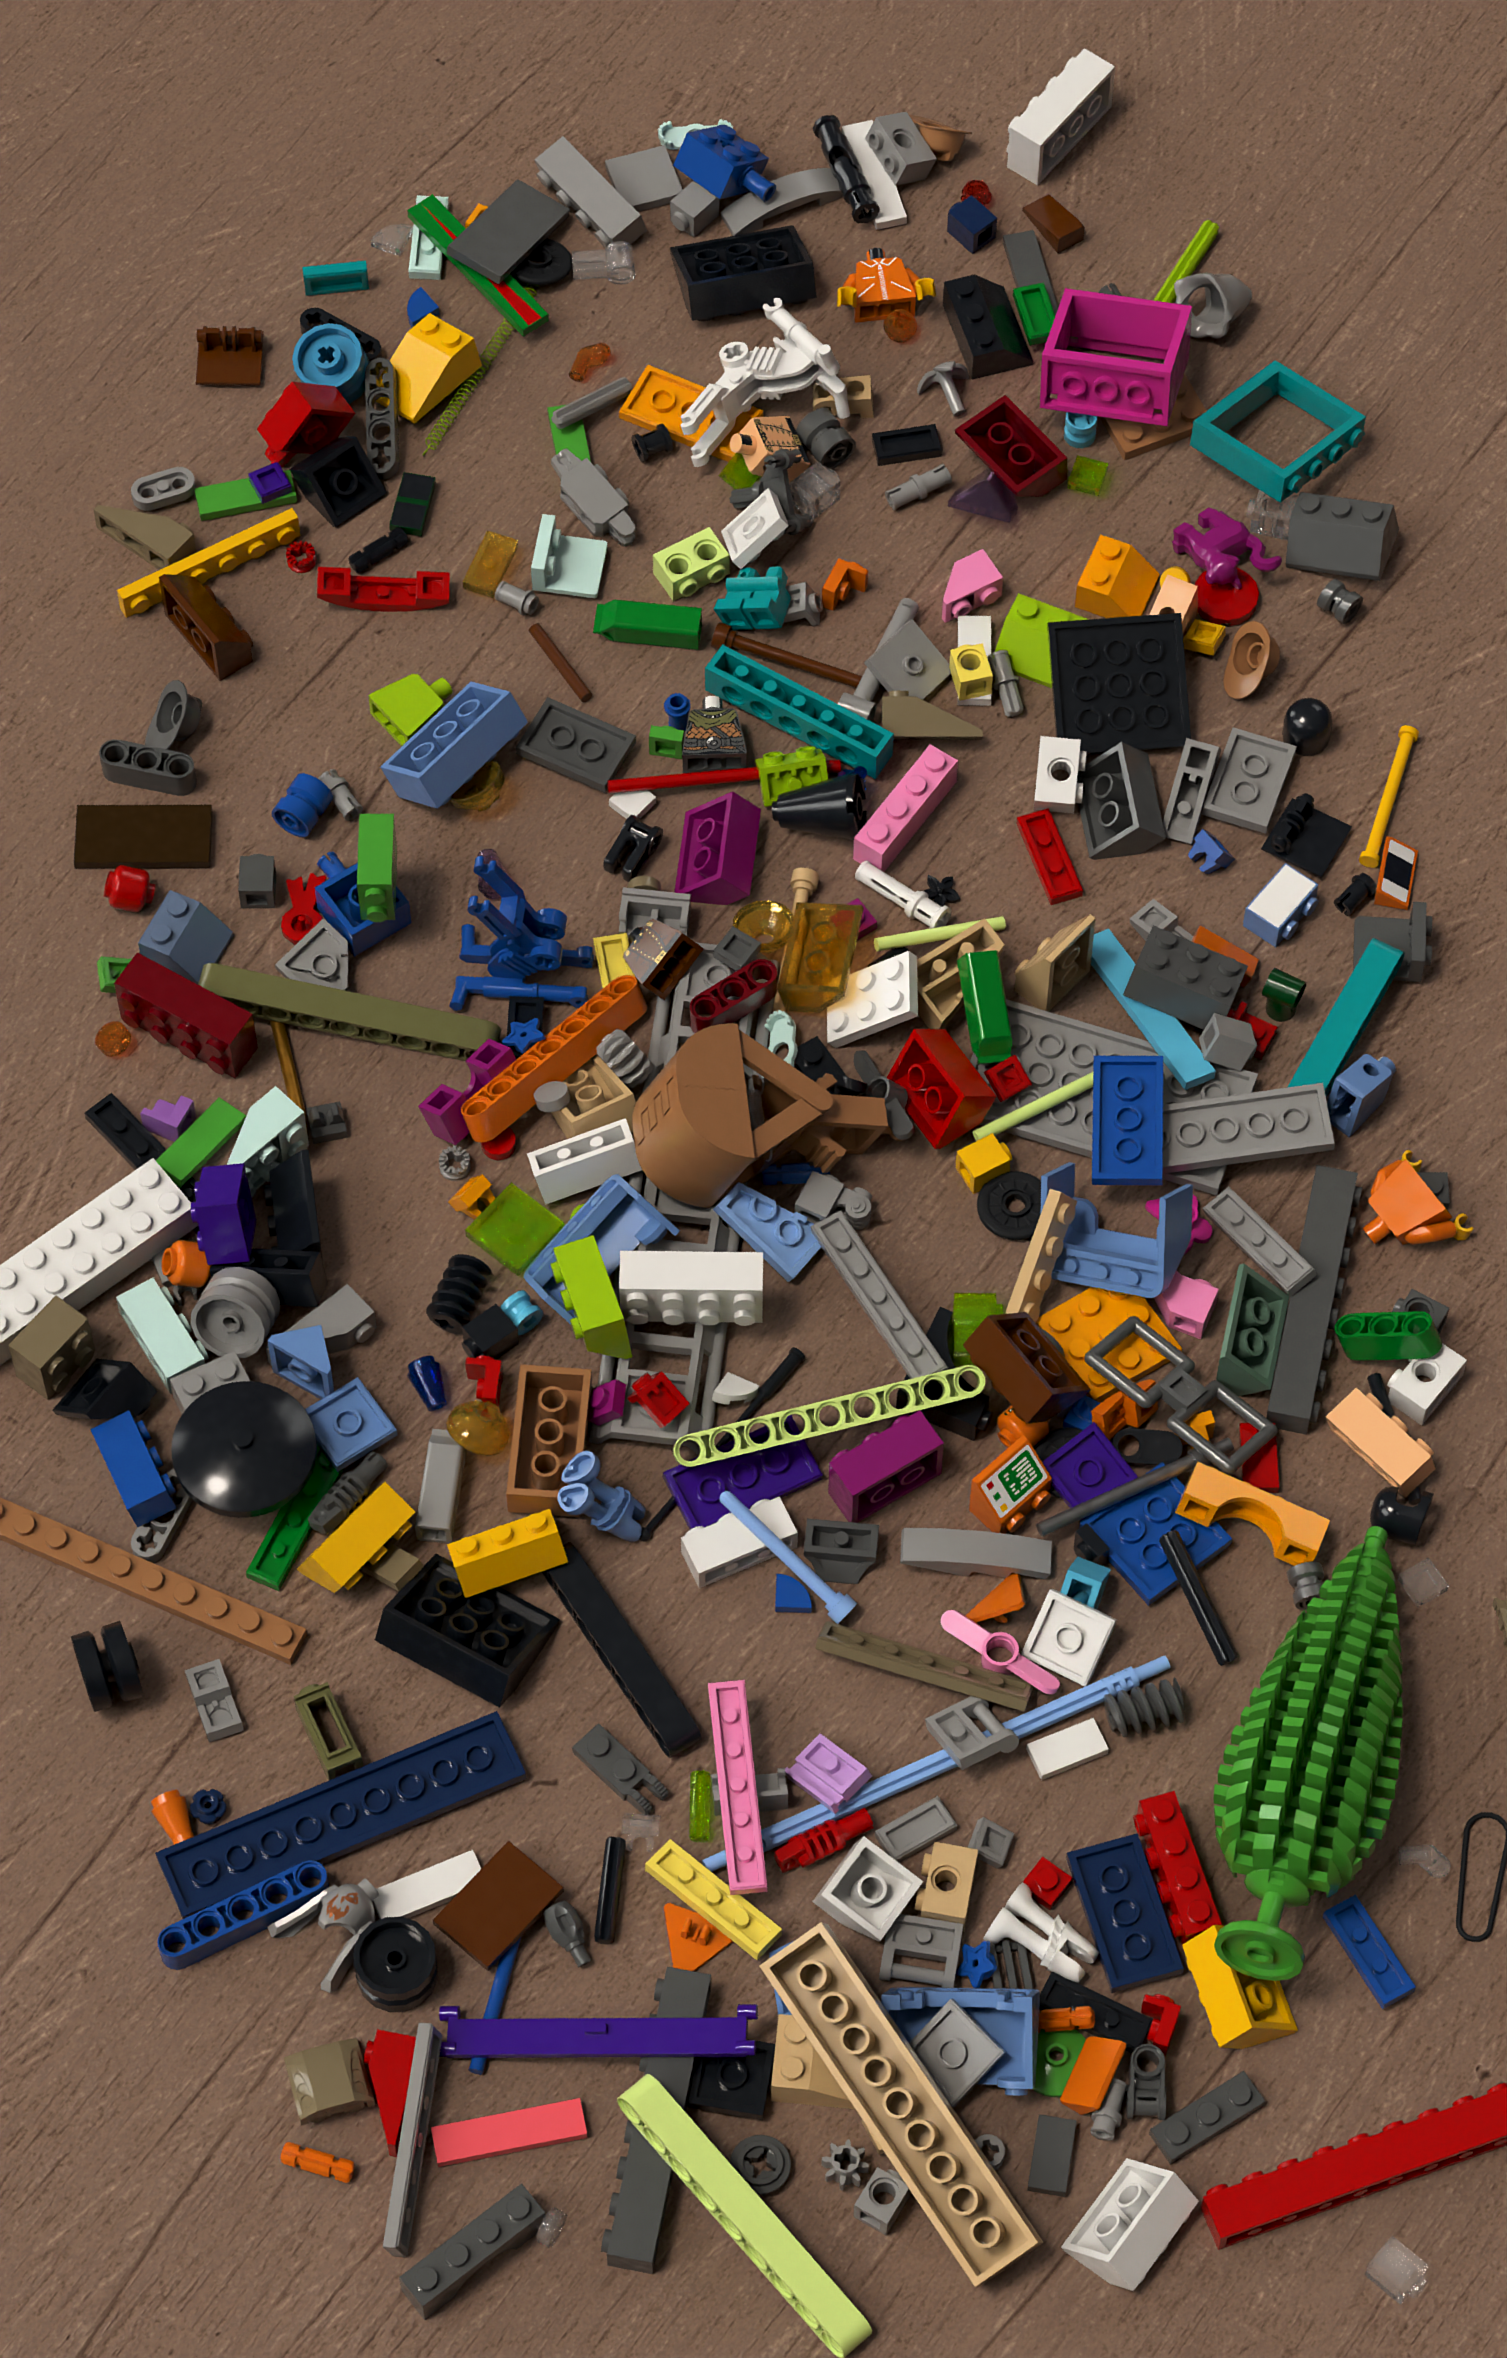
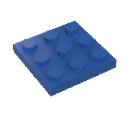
M1161 1462L1148 1473L1165 1466V1464ZM1177 1477L1091 1514L1079 1524L1080 1528L1087 1523L1110 1548L1108 1561L1148 1606L1179 1584L1159 1542V1538L1162 1535L1177 1530L1197 1570L1232 1544V1538L1217 1521L1209 1527H1205L1175 1513L1185 1486Z

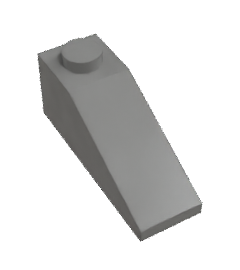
M1186 738L1162 822L1166 838L1192 845L1202 815V808L1214 779L1221 754L1220 747Z
M346 1284L285 1332L321 1325L327 1353L330 1354L350 1349L358 1342H365L373 1335L377 1326L375 1312ZM267 1345L265 1347L268 1363L271 1365L269 1347Z

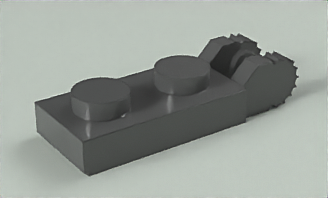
M599 1723L572 1747L575 1756L623 1801L627 1800L644 1815L650 1813L652 1807L649 1801L637 1791L642 1784L660 1800L665 1799L669 1794L664 1785L654 1775L650 1774V1771Z

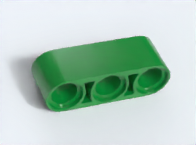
M1422 1311L1351 1313L1342 1316L1335 1324L1337 1337L1346 1356L1351 1360L1426 1359L1436 1355L1442 1347V1340L1430 1314Z

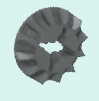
M754 2135L745 2138L734 2148L730 2158V2164L757 2194L765 2196L772 2191L779 2190L786 2179L789 2178L791 2168L789 2153L785 2146L773 2137ZM764 2153H767L766 2166L771 2168V2170H763L760 2175H757V2178H754V2166L749 2164V2162H758L760 2158H763Z

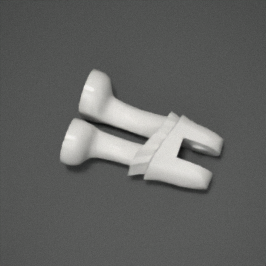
M1023 1882L1011 1895L1005 1908L1001 1909L983 1938L985 1941H990V1943L994 1944L999 1943L1004 1938H1010L1026 1947L1042 1960L1040 1965L1048 1967L1047 1971L1057 1973L1076 1983H1079L1084 1977L1085 1971L1076 1961L1067 1956L1068 1952L1090 1964L1094 1963L1099 1954L1098 1950L1085 1937L1073 1929L1068 1921L1064 1924L1059 1914L1053 1919L1033 1901L1032 1891L1028 1885ZM1015 1916H1021L1049 1936L1048 1940L1032 1931Z

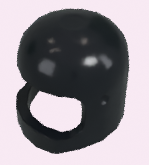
M1302 698L1295 701L1288 708L1282 730L1284 743L1297 746L1296 754L1314 756L1321 753L1328 746L1333 723L1332 714L1327 705L1318 699Z
M1389 1486L1383 1488L1375 1497L1370 1513L1371 1526H1379L1385 1529L1389 1539L1416 1545L1434 1493L1423 1491L1420 1503L1414 1507H1408L1397 1502L1399 1487Z

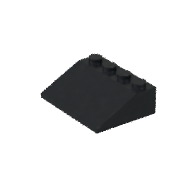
M793 225L670 247V254L684 303L692 321L704 322L714 319L715 316L726 314L738 316L748 310H764V304H768L770 307L775 306L774 298H780L783 304H802L807 302L808 299L817 298L813 262Z
M435 1554L414 1578L383 1608L375 1641L500 1708L517 1689L555 1631L560 1619L500 1587L465 1598L453 1562Z

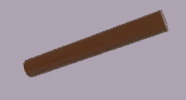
M539 623L533 624L529 628V633L581 702L590 700L592 697L590 690Z

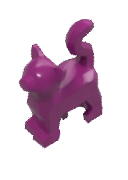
M1208 507L1198 514V524L1202 528H1210L1205 534L1200 533L1191 524L1186 522L1173 529L1174 540L1172 543L1174 552L1177 554L1182 552L1188 553L1197 566L1207 571L1205 578L1208 584L1224 585L1230 583L1233 587L1240 589L1242 586L1237 576V565L1239 564L1237 557L1247 550H1252L1250 560L1253 566L1260 571H1275L1282 563L1280 556L1264 559L1266 547L1261 540L1252 535L1242 522L1232 519L1223 511L1219 512Z

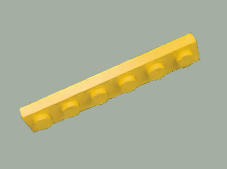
M290 508L118 589L117 594L121 611L127 618L133 614L142 613L150 606L161 602L162 595L159 577L163 574L195 576L202 585L208 579L218 574L232 571L238 565L252 558H259L269 550L291 543L295 538L301 536L297 514L293 508Z

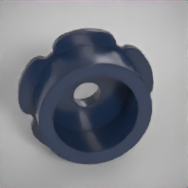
M202 1789L195 1793L193 1803L190 1804L192 1816L204 1824H213L219 1821L226 1812L227 1807L226 1803L223 1802V1794L215 1789L210 1791ZM211 1803V1807L205 1808V1804Z

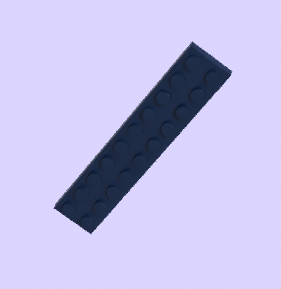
M496 1711L160 1850L155 1854L181 1917L184 1919L302 1862L312 1860L324 1864L527 1779L526 1772Z

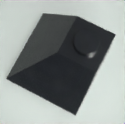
M96 1358L52 1411L56 1415L68 1417L112 1419L129 1410L133 1418L149 1408L150 1400L158 1391L131 1362Z

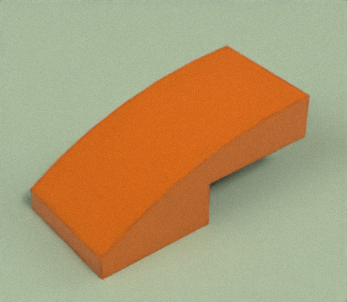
M1147 1379L1136 1383V1385L1147 1392L1156 1384V1381ZM1120 1390L1091 1410L1092 1423L1095 1422L1108 1440H1110L1126 1424L1139 1428L1158 1410V1401L1150 1408L1145 1409Z

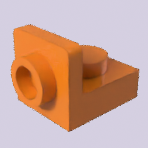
M838 558L822 588L823 607L833 611L839 600H845L850 588L865 592L868 585V570L858 563L847 562Z

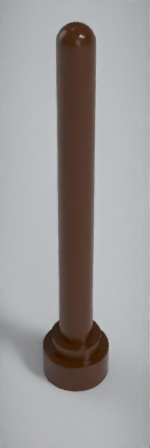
M722 622L717 624L713 634L711 647L719 649L722 644L731 649L734 647L857 688L862 678L861 675L737 635L738 631L732 630L733 626Z

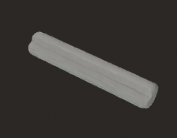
M621 377L555 410L551 417L552 423L558 429H563L628 396L633 388L632 384L626 377Z

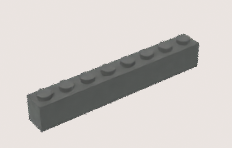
M1316 1165L1299 1255L1315 1269L1317 1275L1290 1297L1266 1416L1270 1422L1275 1423L1277 1429L1307 1435L1309 1422H1317L1320 1402L1313 1400L1315 1391H1323L1326 1371L1319 1369L1321 1359L1329 1360L1332 1340L1326 1339L1327 1328L1335 1329L1338 1309L1332 1308L1333 1298L1341 1299L1344 1278L1338 1277L1339 1267L1347 1268L1350 1248L1344 1247L1345 1237H1353L1356 1217L1350 1216L1351 1206L1358 1208L1362 1187L1355 1186L1358 1175L1356 1172Z
M667 1967L665 1978H658L656 1983L654 2001H660L657 2014L650 2013L649 2018H705L711 1992V1974ZM641 2057L639 2071L645 2072L644 2075L650 2074L656 2078L686 2112L696 2057ZM628 2120L624 2143L630 2144L627 2157L620 2156L616 2179L622 2180L620 2193L613 2192L611 2197L609 2215L615 2217L612 2230L605 2229L601 2252L607 2253L608 2266L653 2274L674 2171L631 2121Z

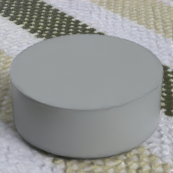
M560 1081L545 1083L534 1092L537 1108L543 1112L559 1111L570 1102L571 1098L567 1085Z

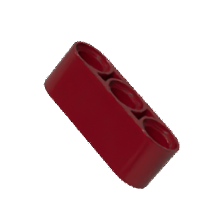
M766 959L755 960L696 995L690 1003V1027L692 1031L696 1033L713 1025L735 1023L771 1001L777 993V968L775 964ZM759 979L768 980L765 983L756 982ZM736 996L740 999L730 1000L728 997ZM703 1013L711 1014L709 1017H701L699 1015Z

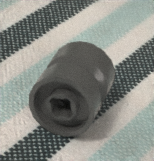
M822 407L810 412L801 420L796 429L801 442L808 450H811V454L823 469L829 470L841 465L852 455L856 447V442L844 427L840 428V422L828 408Z

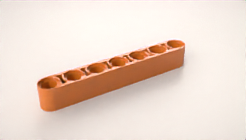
M623 975L611 981L549 1032L544 1040L538 1041L462 1105L461 1113L472 1139L475 1142H487L497 1137L536 1104L534 1092L538 1087L552 1081L563 1082L597 1054L596 1047L607 1034H611L616 1029L625 1031L643 1016L648 1007L637 978L632 975Z

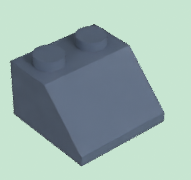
M170 890L139 940L138 946L140 954L198 984L203 965L218 963L234 933L201 902Z

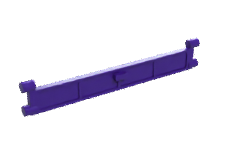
M738 2004L737 2017L460 2019V2006H440L439 2009L440 2021H448L447 2042L441 2043L439 2057H746L756 2055V2040H747L748 2020L758 2019L757 2004Z

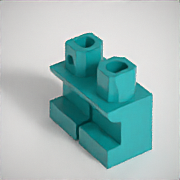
M780 566L769 567L765 577H761L757 570L751 567L742 568L737 578L726 579L727 594L725 599L717 600L714 611L722 623L733 626L732 630L753 629V627L755 629L782 628L791 600V596L785 588L788 576Z

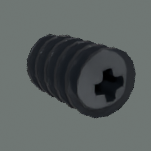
M464 1254L452 1256L448 1261V1267L443 1272V1279L437 1285L438 1291L433 1294L432 1302L426 1308V1314L429 1319L442 1330L455 1335H463L462 1327L464 1325L462 1323H469L471 1320V1315L467 1311L476 1310L477 1305L473 1300H479L482 1297V1292L479 1288H485L488 1284L487 1279L483 1275H492L489 1266L474 1256Z

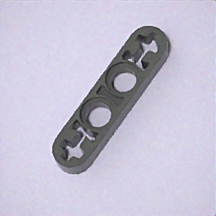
M376 358L369 362L365 369L367 457L379 479L386 480L396 475L400 465L397 373L391 362L385 358ZM381 369L386 371L382 376L384 387H380V382L376 377L380 374ZM381 397L389 398L390 403L386 409L381 411L374 409L376 400ZM380 427H389L391 431L386 439H375V432ZM380 450H384V454L389 461L385 463V468L382 469L378 466V464L382 463V453Z

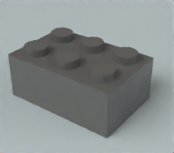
M1153 925L1123 995L1204 1030L1214 1013L1227 1016L1248 966Z

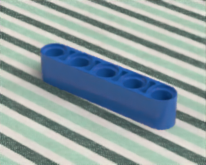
M308 1860L166 1927L159 1934L157 1941L162 1962L170 1969L180 1970L267 1929L272 1923L296 1911L322 1891L329 1888L326 1869L317 1861ZM309 1878L320 1880V1883L312 1888L302 1885ZM275 1894L287 1896L282 1903L273 1904L269 1902L270 1897ZM242 1910L253 1912L252 1916L246 1920L235 1918L236 1914ZM215 1926L219 1928L218 1932L213 1936L201 1934L202 1930L206 1927ZM180 1942L185 1944L184 1948L179 1952L172 1953L167 1951V1948L172 1943Z

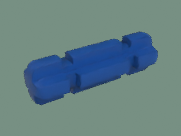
M809 1162L781 1164V1167H776V1164H772L762 1171V1182L764 1185H777V1181H782V1184H801L807 1182L812 1171L822 1175L830 1174V1171L822 1173L821 1167L809 1166Z

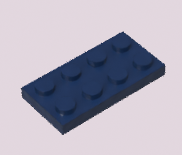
M1138 1833L1067 1852L1066 1860L1096 1949L1099 1952L1098 1955L1111 1993L1183 1974L1184 1967Z

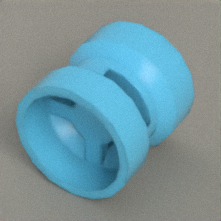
M1066 412L1064 426L1065 441L1075 448L1089 447L1096 438L1098 416Z

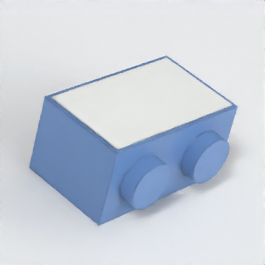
M1285 863L1245 908L1243 926L1276 948L1284 938L1288 940L1292 937L1298 928V921L1304 915L1308 917L1315 910L1319 902L1316 899L1319 884Z

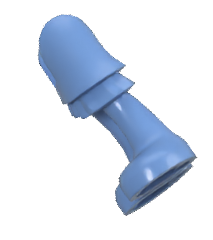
M582 1451L576 1454L569 1461L561 1476L562 1481L568 1485L561 1488L558 1492L560 1507L571 1515L585 1514L591 1517L590 1524L597 1526L598 1530L610 1532L626 1541H638L641 1536L642 1526L635 1520L644 1518L646 1508L628 1490H624L620 1486L613 1488L596 1478L600 1472L601 1463L595 1454L590 1451ZM596 1498L601 1501V1505L594 1501V1499Z

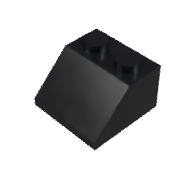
M341 435L289 469L304 497L333 527L338 526L387 493L355 436Z

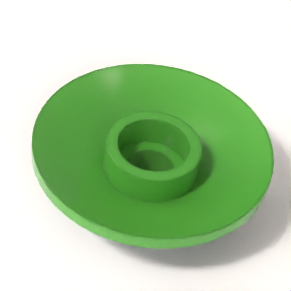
M1041 2029L1040 2033H1038L1034 2091L1048 2097H1061L1086 2040L1081 2033L1075 2029L1045 2032L1044 2029ZM1052 2051H1059L1062 2053L1063 2058L1059 2061H1054L1050 2058L1049 2054Z

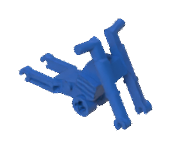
M478 856L475 859L474 873L481 876L502 897L500 910L489 900H485L484 903H477L478 896H471L468 903V912L476 916L498 938L490 946L475 945V926L470 924L462 925V948L459 958L466 963L488 964L487 969L492 977L457 976L455 990L449 1005L450 1008L456 1011L462 1010L468 993L483 994L484 997L508 999L509 996L544 997V1001L567 1002L576 1008H580L588 1001L586 987L542 985L538 983L527 984L525 979L526 975L529 976L531 973H536L537 970L550 971L560 966L592 968L594 959L592 954L593 948L581 946L577 950L563 949L562 945L555 940H559L565 935L566 914L552 908H544L536 912L526 901L523 890L497 865L496 861L492 860L489 864H485L484 857Z

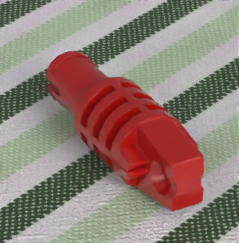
M862 1808L838 1821L828 1819L823 1822V1825L818 1824L814 1826V1829H808L805 1833H800L787 1841L788 1844L774 1852L775 1861L782 1873L800 1866L802 1868L810 1866L815 1861H820L825 1856L834 1854L835 1851L843 1850L846 1842L874 1829L872 1819L867 1810Z

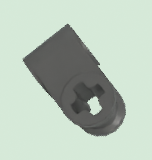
M1140 2045L1132 2053L1126 2098L1127 2119H1133L1134 2115L1157 2116L1159 2120H1165V2058L1161 2049L1155 2045ZM1142 2059H1148L1153 2061L1157 2068L1152 2072H1144L1139 2069L1137 2063Z

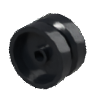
M120 1621L102 1626L100 1634L105 1649L99 1651L95 1637L91 1632L86 1631L71 1636L79 1668L94 1712L112 1707L114 1698L110 1683L113 1682L116 1683L120 1698L125 1702L144 1697L138 1677L140 1670L131 1642L127 1641Z
M385 1917L371 1923L359 1935L354 1947L356 1980L363 1997L374 2007L387 2012H406L420 2006L433 1993L438 1980L436 1949L429 1932L418 1922L405 1917Z

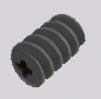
M1175 1677L1173 1685L1167 1679L1161 1680L1159 1689L1153 1683L1146 1684L1144 1693L1137 1686L1132 1688L1131 1696L1125 1690L1118 1691L1116 1700L1111 1694L1104 1695V1706L1109 1726L1112 1732L1118 1728L1123 1737H1128L1129 1725L1133 1726L1137 1734L1142 1733V1722L1144 1721L1147 1722L1151 1730H1155L1156 1718H1160L1165 1727L1170 1726V1715L1172 1714L1175 1715L1179 1723L1184 1722V1701L1180 1686Z

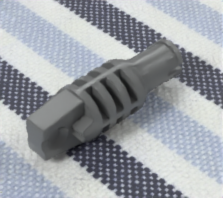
M371 1451L353 1472L348 1471L344 1473L341 1479L322 1497L308 1517L311 1528L327 1535L343 1520H346L349 1513H352L356 1506L362 1502V1499L368 1496L371 1483L388 1467L386 1460L378 1453L375 1454V1452Z

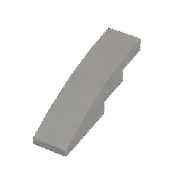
M903 1528L901 1532L900 1564L966 1577L972 1572H978L1007 1578L1011 1573L1046 1579L1051 1574L1052 1541L977 1530Z

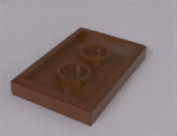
M508 1841L433 1919V1925L489 1971L538 1920L544 1911L564 1892V1887Z

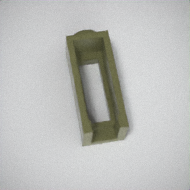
M328 1682L321 1685L312 1684L303 1688L299 1694L294 1696L296 1711L328 1781L336 1778L335 1770L352 1763L355 1770L363 1767L362 1756L351 1736ZM323 1704H327L346 1745L329 1753L310 1711Z

